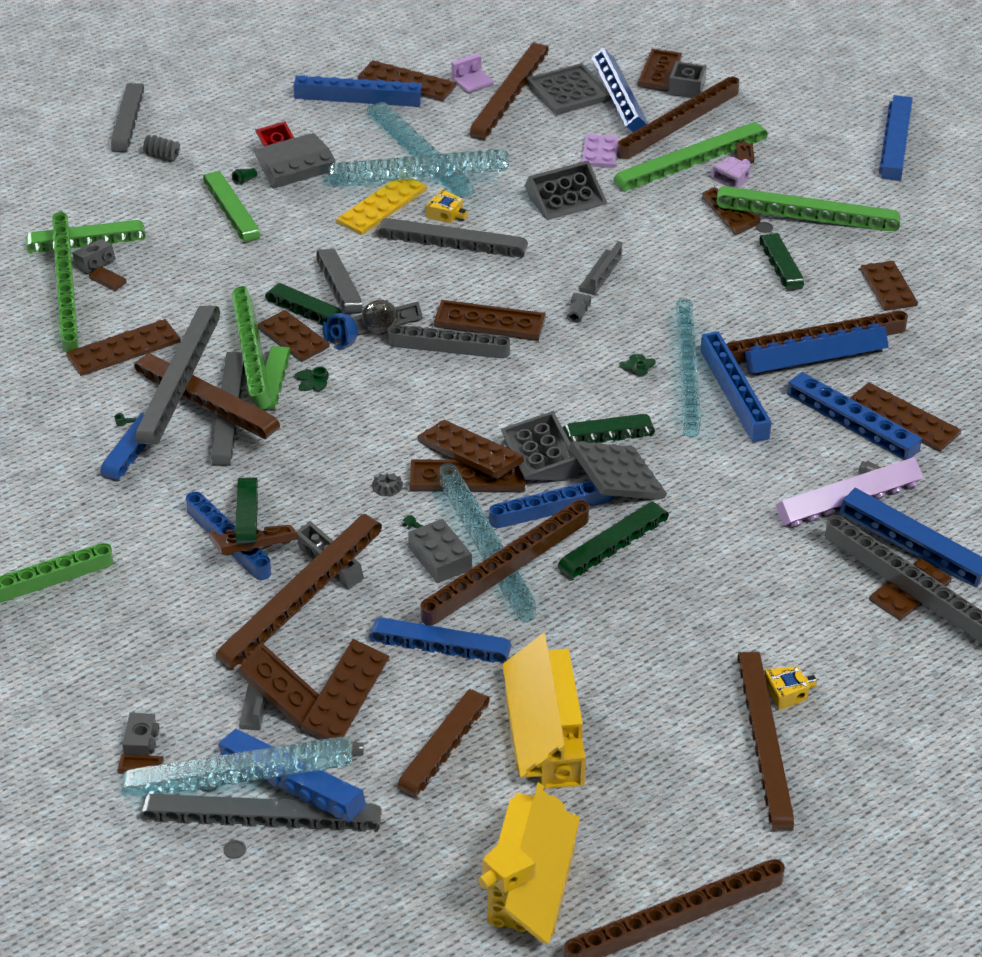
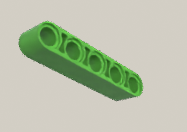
M271 346L265 367L272 400L271 405L265 408L267 410H276L275 405H278L279 393H281L283 386L282 381L285 379V370L288 368V358L291 355L290 347Z

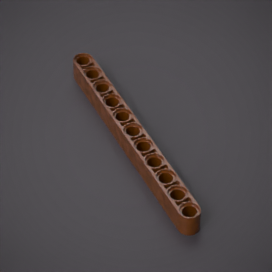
M534 42L530 45L471 125L470 137L486 140L487 136L489 137L492 132L491 130L498 124V120H501L504 116L503 113L507 112L510 104L515 101L516 96L522 91V87L526 86L527 77L534 75L533 72L539 68V64L548 55L549 46Z
M733 76L727 77L619 140L617 147L618 158L623 160L632 158L735 97L739 93L740 80Z
M893 311L727 343V346L738 364L746 363L744 351L750 350L752 346L761 345V348H765L768 343L778 342V345L784 344V340L795 339V342L801 341V337L812 336L813 339L818 338V334L821 333L834 335V331L837 330L850 332L853 327L862 326V329H866L868 325L879 323V326H886L887 336L903 333L906 331L908 314L904 311Z
M147 353L134 363V368L138 373L141 372L144 374V377L159 385L170 363L151 353ZM194 375L191 376L182 395L183 398L262 439H267L280 428L279 421L273 415Z
M584 500L574 501L424 599L420 604L422 623L428 626L437 624L585 526L589 522V504Z
M367 514L359 516L218 649L216 659L231 670H234L233 668L238 664L241 665L261 642L264 644L368 546L380 534L382 524Z
M760 651L738 652L740 677L743 679L742 687L744 694H746L745 702L747 709H749V722L752 725L751 733L753 741L756 742L754 748L756 757H759V773H762L761 784L762 789H765V804L769 808L767 812L769 823H772V829L770 830H793L794 815Z
M778 859L767 860L573 937L564 944V957H605L777 888L783 883L785 865Z

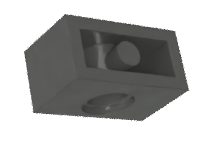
M102 239L72 252L75 266L85 273H89L100 266L116 260L112 244Z
M129 713L122 743L123 754L150 755L151 751L155 752L156 739H154V736L159 735L160 729L159 723H156L155 714Z

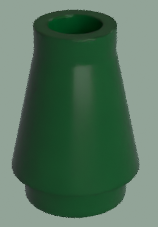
M255 168L236 169L232 172V180L235 184L242 185L257 177Z

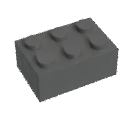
M443 519L408 532V548L437 584L472 569V553Z

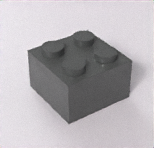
M676 61L670 75L669 94L695 97L700 94L706 82L707 65Z

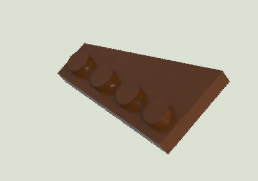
M716 187L702 193V199L735 235L754 227L761 221V217L753 212L718 206L717 193L719 189Z
M291 525L264 527V531L257 529V543L236 544V533L234 530H226V534L216 535V531L209 532V539L221 555H232L234 552L251 551L254 548L271 547L273 544H287L293 540H298L297 532Z

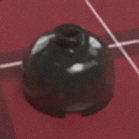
M378 299L371 301L362 311V323L371 334H387L388 327L397 324V309L386 300Z

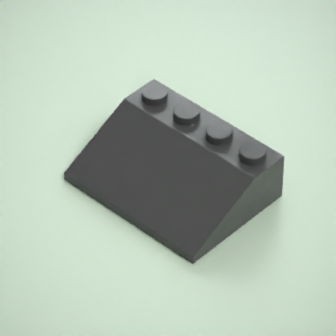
M315 133L257 148L253 151L273 189L334 172L336 162L329 147Z
M589 160L528 176L524 185L530 200L546 220L607 204V200Z
M554 411L501 428L509 448L524 456V462L518 465L525 480H566L581 475L579 461L570 450L569 446L571 443Z

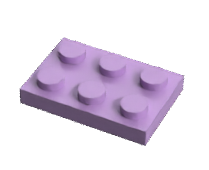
M586 134L582 162L589 160L591 167L615 168L618 136Z

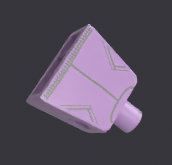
M730 157L713 166L712 179L729 187L740 188L750 177L751 164L747 159L741 161Z

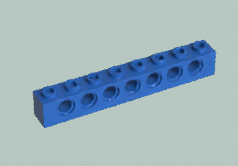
M801 372L788 382L787 395L897 457L907 460L920 451L921 437L806 373Z

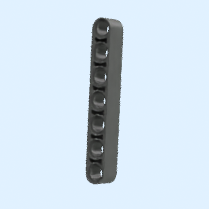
M143 83L126 84L111 138V151L128 152V148H130V138L132 139L133 129H135L136 125L135 120L138 118L137 112L140 110V102L143 99Z
M335 248L318 249L316 252L318 266L342 313H362L361 297Z
M391 325L387 329L388 344L391 347L492 358H507L510 355V339L507 336L406 325Z

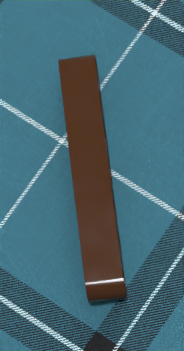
M468 689L401 775L397 789L419 798L418 794L425 790L430 783L428 781L431 777H435L441 769V764L445 763L451 756L450 752L453 748H457L462 741L463 735H467L473 727L471 726L473 722L477 721L483 714V709L488 707L490 697Z

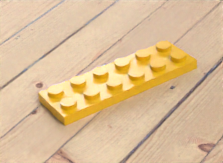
M400 174L336 218V223L363 235L378 225L382 219L388 218L425 192L427 185L405 174Z

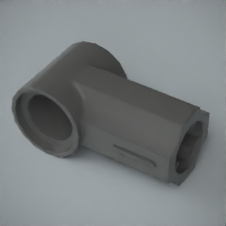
M579 293L572 294L570 308L567 312V319L570 322L578 323L582 321L585 312L588 311V306L591 305V296Z

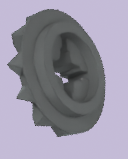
M388 473L385 475L379 474L378 477H374L372 488L379 495L392 496L402 490L403 481L395 473L391 475Z

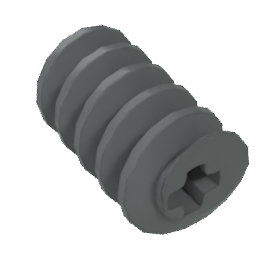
M148 135L143 143V151L146 154L172 161L179 155L180 143H174L173 140L169 141L167 138L163 139L156 135L152 137Z

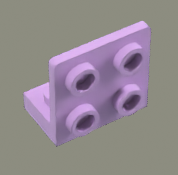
M479 53L451 62V78L466 92L469 93L494 84V80L481 70V55Z

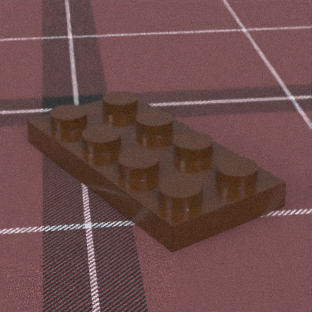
M652 48L638 80V87L669 91L670 75L675 62H681L682 53Z
M894 261L861 265L860 270L884 311L918 305V301Z
M286 310L258 323V329L281 347H290L291 355L300 362L330 348L329 342Z
M922 558L913 563L914 566L943 585L947 586L951 583L952 578ZM890 581L869 597V601L899 621L923 604Z
M262 642L236 670L237 673L298 728L301 727L319 696L311 686Z

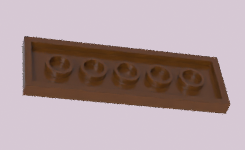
M372 60L358 75V80L422 84V97L441 102L457 86V82L450 81L449 79L438 78L434 75L423 74Z
M441 300L434 320V327L539 340L546 319V313Z
M163 319L67 351L66 355L80 376L181 343V339L168 321Z
M869 382L850 397L852 400L921 437V443L938 452H941L961 434V429Z
M447 420L440 421L417 436L418 442L496 479L524 462L522 454Z
M411 459L410 491L525 492V479L518 466L496 479L458 460Z
M352 639L303 721L301 730L330 744L338 738L344 739L390 656Z

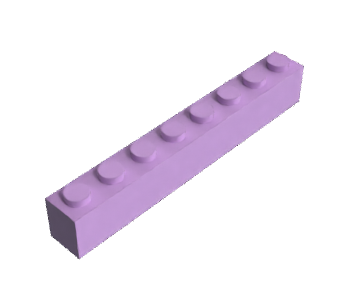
M913 457L782 500L775 506L784 526L791 524V527L801 525L802 520L808 519V522L818 519L820 514L824 513L825 516L836 513L835 509L841 508L844 498L854 487L876 499H880L886 496L885 493L887 492L895 494L902 491V487L913 488L924 477L916 458Z

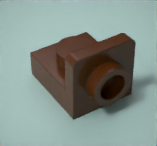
M737 143L734 150L737 154V159L741 161L747 159L750 163H754L753 143Z

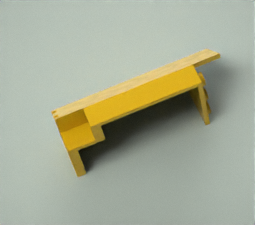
M544 632L502 664L505 679V699L516 769L519 771L520 778L539 776L540 783L544 786V789L584 786L586 756L582 740L583 722L569 648L548 650Z
M538 782L534 795L515 793L514 798H510L498 841L499 843L503 838H509L535 861V878L507 892H502L494 884L487 888V923L497 928L503 926L514 928L519 932L527 930L542 943L550 944L551 936L555 935L575 853V839L580 817L575 813L570 814L565 809V804L554 795H548L543 790L544 786Z

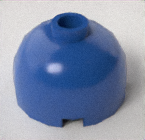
M344 313L329 315L327 321L323 323L324 339L335 345L334 340L340 339L341 345L332 346L337 350L351 346L358 336L355 320Z

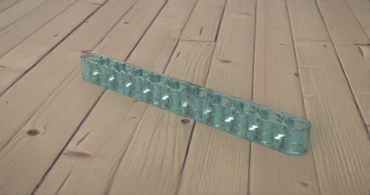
M384 101L367 107L368 115L372 116L373 120L380 124L385 131H388L392 138L397 139L398 143L405 147L406 151L411 155H414L415 159L422 163L428 171H431L435 178L440 179L441 183L450 189L449 191L460 198L474 194L475 190L472 182Z
M504 149L333 163L328 168V181L333 185L499 172L508 169L509 154Z
M682 298L676 303L675 315L683 433L686 436L696 437L700 433L701 414L693 305L691 300Z
M450 463L443 464L439 469L440 485L482 558L486 560L504 547L456 466ZM515 571L500 581L498 585L517 617L523 622H531L536 617V601L519 572Z
M337 737L130 769L124 772L121 793L124 797L136 796L142 798L147 794H168L345 767L352 762L353 743L347 737Z

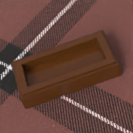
M102 266L89 274V279L113 291L118 290L127 283L126 278Z
M121 754L117 772L118 774L161 776L164 756Z

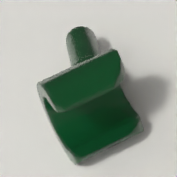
M122 413L114 416L116 425L119 427L126 425V423H132L137 419L125 418Z
M408 515L403 519L404 523L402 526L408 525L406 528L408 530L412 526L415 528L423 526L416 522L413 515Z

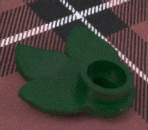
M632 354L628 361H621L619 364L624 369L633 370L635 375L642 376L648 374V370L656 364V360L653 358L646 359L642 354Z
M315 367L313 370L305 369L297 372L295 377L302 380L299 390L310 391L316 389L320 391L326 388L327 380L329 379L327 369Z

